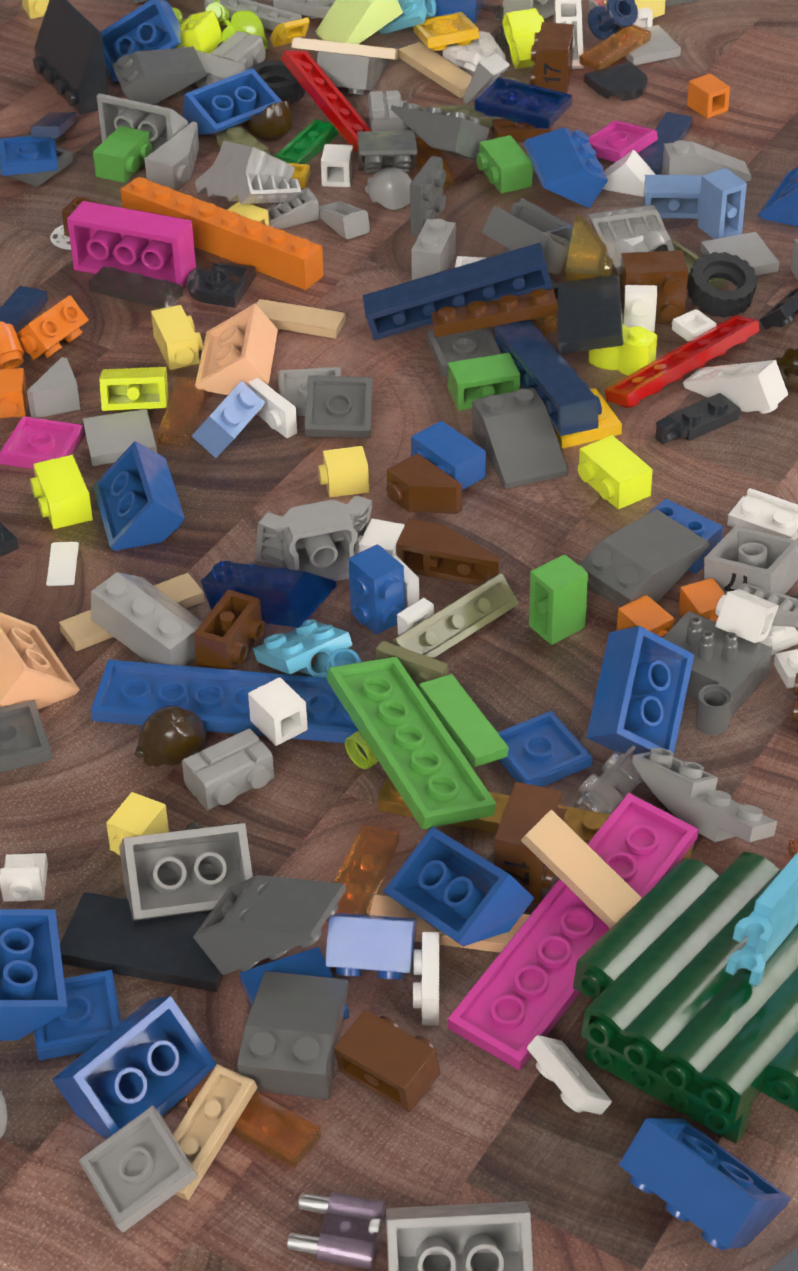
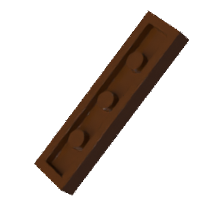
M536 289L530 292V294L505 295L499 300L488 302L474 301L468 306L457 308L443 307L436 312H431L436 338L558 314V306L553 289Z

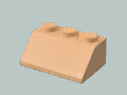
M256 303L206 332L195 383L198 390L229 395L240 381L247 385V382L259 378L265 384H269L278 329Z
M0 612V707L35 699L37 709H41L75 696L80 689L37 626Z

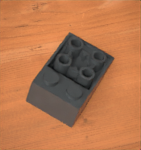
M403 102L402 107L391 105V110L431 148L456 157L476 161V156L479 153V142L487 140L489 128L479 125L480 119L468 117L467 114L456 111L446 113L441 109L428 106L426 109L419 108L420 106L406 102Z
M414 130L358 132V171H364L365 175H374L383 168L395 167L406 171L408 174L409 169H414L417 158Z
M256 875L230 886L193 938L222 975L238 969L247 971L263 959L270 957L271 960H275L291 948L299 945L305 948L316 942L322 935L321 928L326 920L338 910L339 906L337 903L347 888L343 883Z

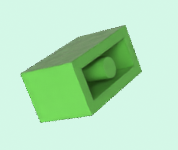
M119 126L93 151L96 177L126 183L145 164V158L153 152L149 132Z
M511 135L479 142V153L476 156L478 168L486 174L489 182L494 184L500 193L532 187V162Z
M510 353L448 363V390L458 411L471 409L472 400L485 398L490 395L515 392L520 389V373Z
M565 554L530 571L529 626L551 645L585 628L588 573L581 565H577Z

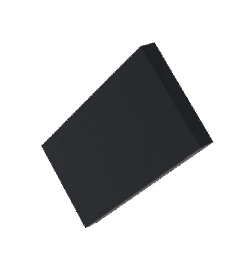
M620 274L558 283L559 353L623 345Z
M83 892L60 943L62 964L99 971L112 970L115 974L217 992L223 977L193 938L209 916L207 913L196 912L133 921L127 899Z

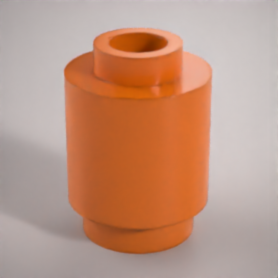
M1 321L0 369H15L24 362L22 358L24 352L14 326Z

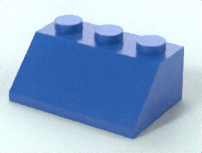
M150 0L101 31L105 65L113 82L116 84L119 80L112 64L116 63L120 57L130 55L136 51L172 49L181 44L180 24L170 3L165 0Z
M251 68L185 93L182 117L188 121V125L191 122H197L198 135L213 134L250 120L253 114L260 116L268 105L282 101L259 74Z
M564 127L526 139L524 142V147L543 188L587 208L591 207L608 182V179L603 171V166L596 157V151L591 147L589 137L580 130L572 131Z
M798 166L786 173L760 210L758 215L761 219L798 227Z
M134 441L93 486L109 546L115 551L164 542L172 532L179 529L185 519L166 458L137 441Z
M641 626L609 632L586 738L614 752L630 755L650 752L652 748H664L674 753L694 654Z
M433 826L383 891L387 896L461 946L510 932L534 899L510 874Z
M0 909V1041H17L67 1011L68 1006L56 910Z
M167 996L148 1000L55 1076L52 1081L76 1116L102 1137L108 1139L152 1105L163 1116L212 1073L217 1063L173 998Z
M646 1118L619 1163V1166L631 1175L629 1180L635 1187L645 1193H655L667 1202L665 1209L670 1214L684 1222H693L703 1230L701 1233L703 1239L720 1250L746 1247L791 1200L789 1196L685 1119Z

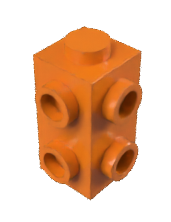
M69 295L27 324L17 333L22 349L33 360L42 354L49 358L62 348L59 342L65 339L67 343H70L83 332L80 327L89 319L71 295Z

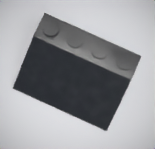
M49 0L34 46L36 57L33 58L34 68L38 74L40 73L45 78L48 84H51L56 89L59 95H62L67 100L69 106L73 107L80 115L98 110L97 95L99 93L109 95L102 33L67 0Z

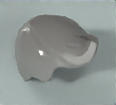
M387 167L376 172L372 178H368V185L364 189L369 194L373 203L379 202L389 210H398L410 204V183L412 181L406 171L400 168Z

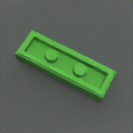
M452 674L419 684L418 689L473 767L507 757L509 747Z

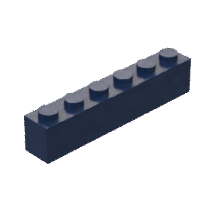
M536 243L363 295V303L374 340L431 324V312H436L443 307L457 308L468 306L474 301L488 302L499 300L505 295L519 296L530 294V292L536 289L547 290L553 287L541 243Z
M530 320L494 326L495 341L501 353H510L520 373V386L523 389L535 388L547 408L553 427L560 436L598 428V415L602 413L599 397L592 393L587 383L580 379L575 369L567 364L564 356L554 349L553 344L548 342L541 330H538Z

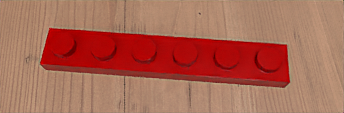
M284 51L281 61L348 144L353 145V150L358 153V132L372 131L307 51Z
M737 315L727 319L604 390L606 401L619 404L624 408L638 405L640 400L660 392L669 383L681 380L688 372L705 366L707 361L726 354L728 349L737 344L748 341L749 337L760 331L758 320Z

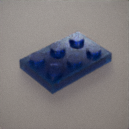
M498 77L474 101V111L485 113V115L490 117L506 118L514 123L522 122L534 125L539 129H549L572 105L573 95Z

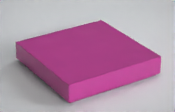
M617 120L612 121L589 137L591 147L596 151V157L617 162L633 150L639 153L658 140L656 130Z
M23 416L0 451V464L34 469V463L73 455L85 435L84 426Z

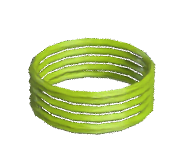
M357 731L346 738L345 748L350 759L359 768L366 770L376 764L378 759L375 755L373 756L374 753L367 742L361 737L360 731ZM357 743L363 748L367 758L362 754Z

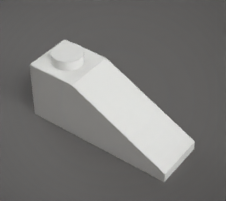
M555 0L554 23L574 24L572 69H583L581 0Z
M776 360L699 368L683 382L686 389L708 398L721 393L744 412L759 411L761 414L772 412L778 408V403L788 395Z

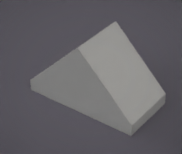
M61 357L27 390L32 418H42L81 409L77 382L67 358Z

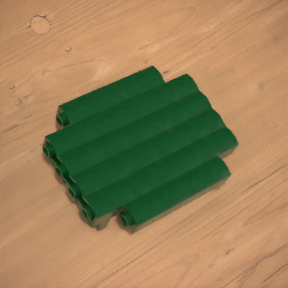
M743 852L720 876L703 862L683 858L577 960L573 983L574 989L594 999L585 1009L581 1037L588 1040L585 1055L587 1060L735 1144L744 1136L752 1102L761 1092L798 1112V924L765 963L763 978L757 987L749 983L750 970L741 968L734 975L725 971L731 954L741 950L747 942L748 936L741 943L733 939L735 925L741 919L750 916L754 911L756 900L782 871L765 857L749 852Z

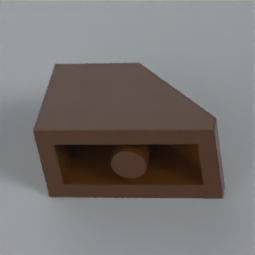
M418 453L387 469V496L408 512L457 514L462 511V484Z

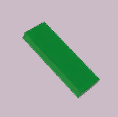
M315 119L274 157L286 163L307 164L324 148L325 144H329L339 135V131L332 123Z

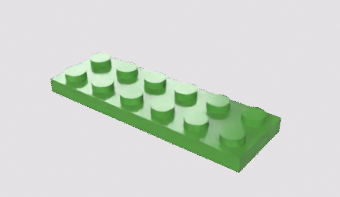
M397 657L328 668V683L422 830L429 829L432 826L439 827L494 816L496 802Z

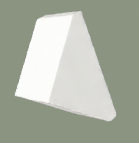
M633 150L604 171L608 182L603 190L644 197L645 175L656 174L637 152Z

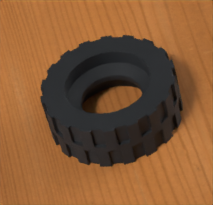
M281 60L262 61L249 68H253L282 102L287 100L289 105L300 101V98H303L305 89Z
M712 252L708 255H702V258H698L692 266L687 283V295L691 298L694 306L699 307V310L707 312L712 316L733 317L739 313H744L747 307H750L757 287L758 277L755 275L754 268L746 260L739 258V256L726 252ZM710 278L726 279L735 284L737 289L735 291L718 290L709 285L707 280Z

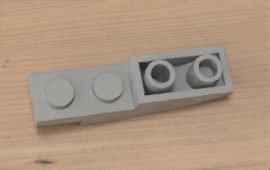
M652 748L650 752L633 755V765L653 794L676 817L697 828L699 834L714 842L733 837L753 842L774 836L777 825L776 820L763 815V811L760 808L752 805H742L731 800L730 794L716 790L718 777L703 771L704 767L702 765L679 760L673 757L674 753L664 748Z

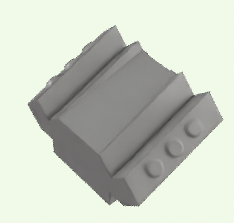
M223 141L213 166L195 181L197 194H208V197L224 196L228 198V202L239 201L240 204L291 202L301 193L299 180L292 179L295 167L254 147Z
M654 205L588 214L594 231L598 236L597 239L601 249L616 275L620 274L621 253L675 251L664 223Z
M355 495L348 504L332 499L291 507L283 517L268 512L257 526L255 561L284 570L293 581L296 589L349 579L348 558L356 555V541L359 535H364L370 523L373 501Z

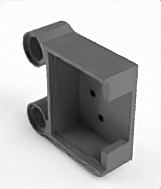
M520 198L519 202L514 203L509 213L494 205L482 230L483 234L507 247L504 253L541 243L548 271L552 274H560L565 263L580 267L593 241V238L586 232L569 225L524 198Z
M688 611L663 638L694 654L686 696L698 701L696 726L706 734H722L728 730L730 718L769 675L772 647L761 642L753 643L737 636L733 632L715 627V622Z

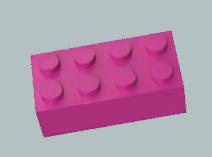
M82 201L67 219L74 270L183 290L187 284L188 275L196 268L192 220Z

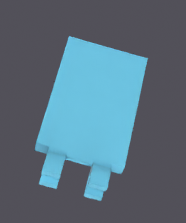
M798 852L756 900L754 911L750 916L741 919L735 925L733 939L741 943L748 936L747 942L741 950L731 954L725 971L734 975L741 968L750 970L749 983L756 987L763 978L765 963L798 924Z

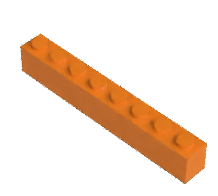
M137 177L120 189L122 208L192 220L193 241L196 248L237 264L253 266L260 273L307 290L324 277L322 246L308 239L273 228L260 221L228 211L215 204L207 203L191 195L183 194L167 186L149 181L146 178Z

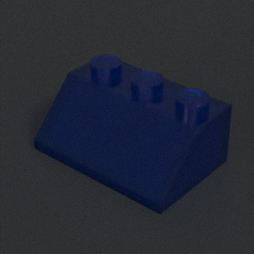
M220 561L201 580L211 611L229 589L259 598L261 601L262 620L266 624L299 628L337 587L335 580L306 571L266 567L258 564L233 563L231 561Z

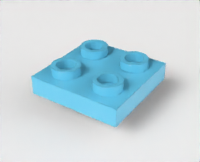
M398 0L403 13L378 31L383 35L424 23L425 18L433 17L436 14L435 0Z
M310 619L296 624L295 630L291 632L274 634L264 639V644L253 648L258 663L284 673L292 674L299 671L307 676L327 678L325 671L327 658L337 649L352 646L349 632ZM317 654L316 662L311 667V660Z

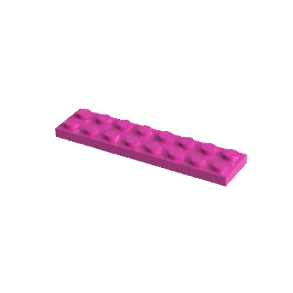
M628 793L587 845L642 899L681 861L697 840L698 829ZM559 879L449 1016L447 1028L521 1071L532 1056L527 1049L528 1045L537 1035L546 1037L579 995L580 991L573 988L577 960L610 928Z

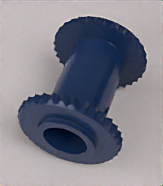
M608 0L607 7H594L588 15V26L593 35L600 40L611 39V34L618 32V26H632L638 18V8L634 0Z

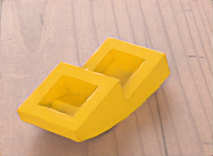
M302 18L278 24L270 37L273 47L292 43V38L305 37L310 23L309 19Z

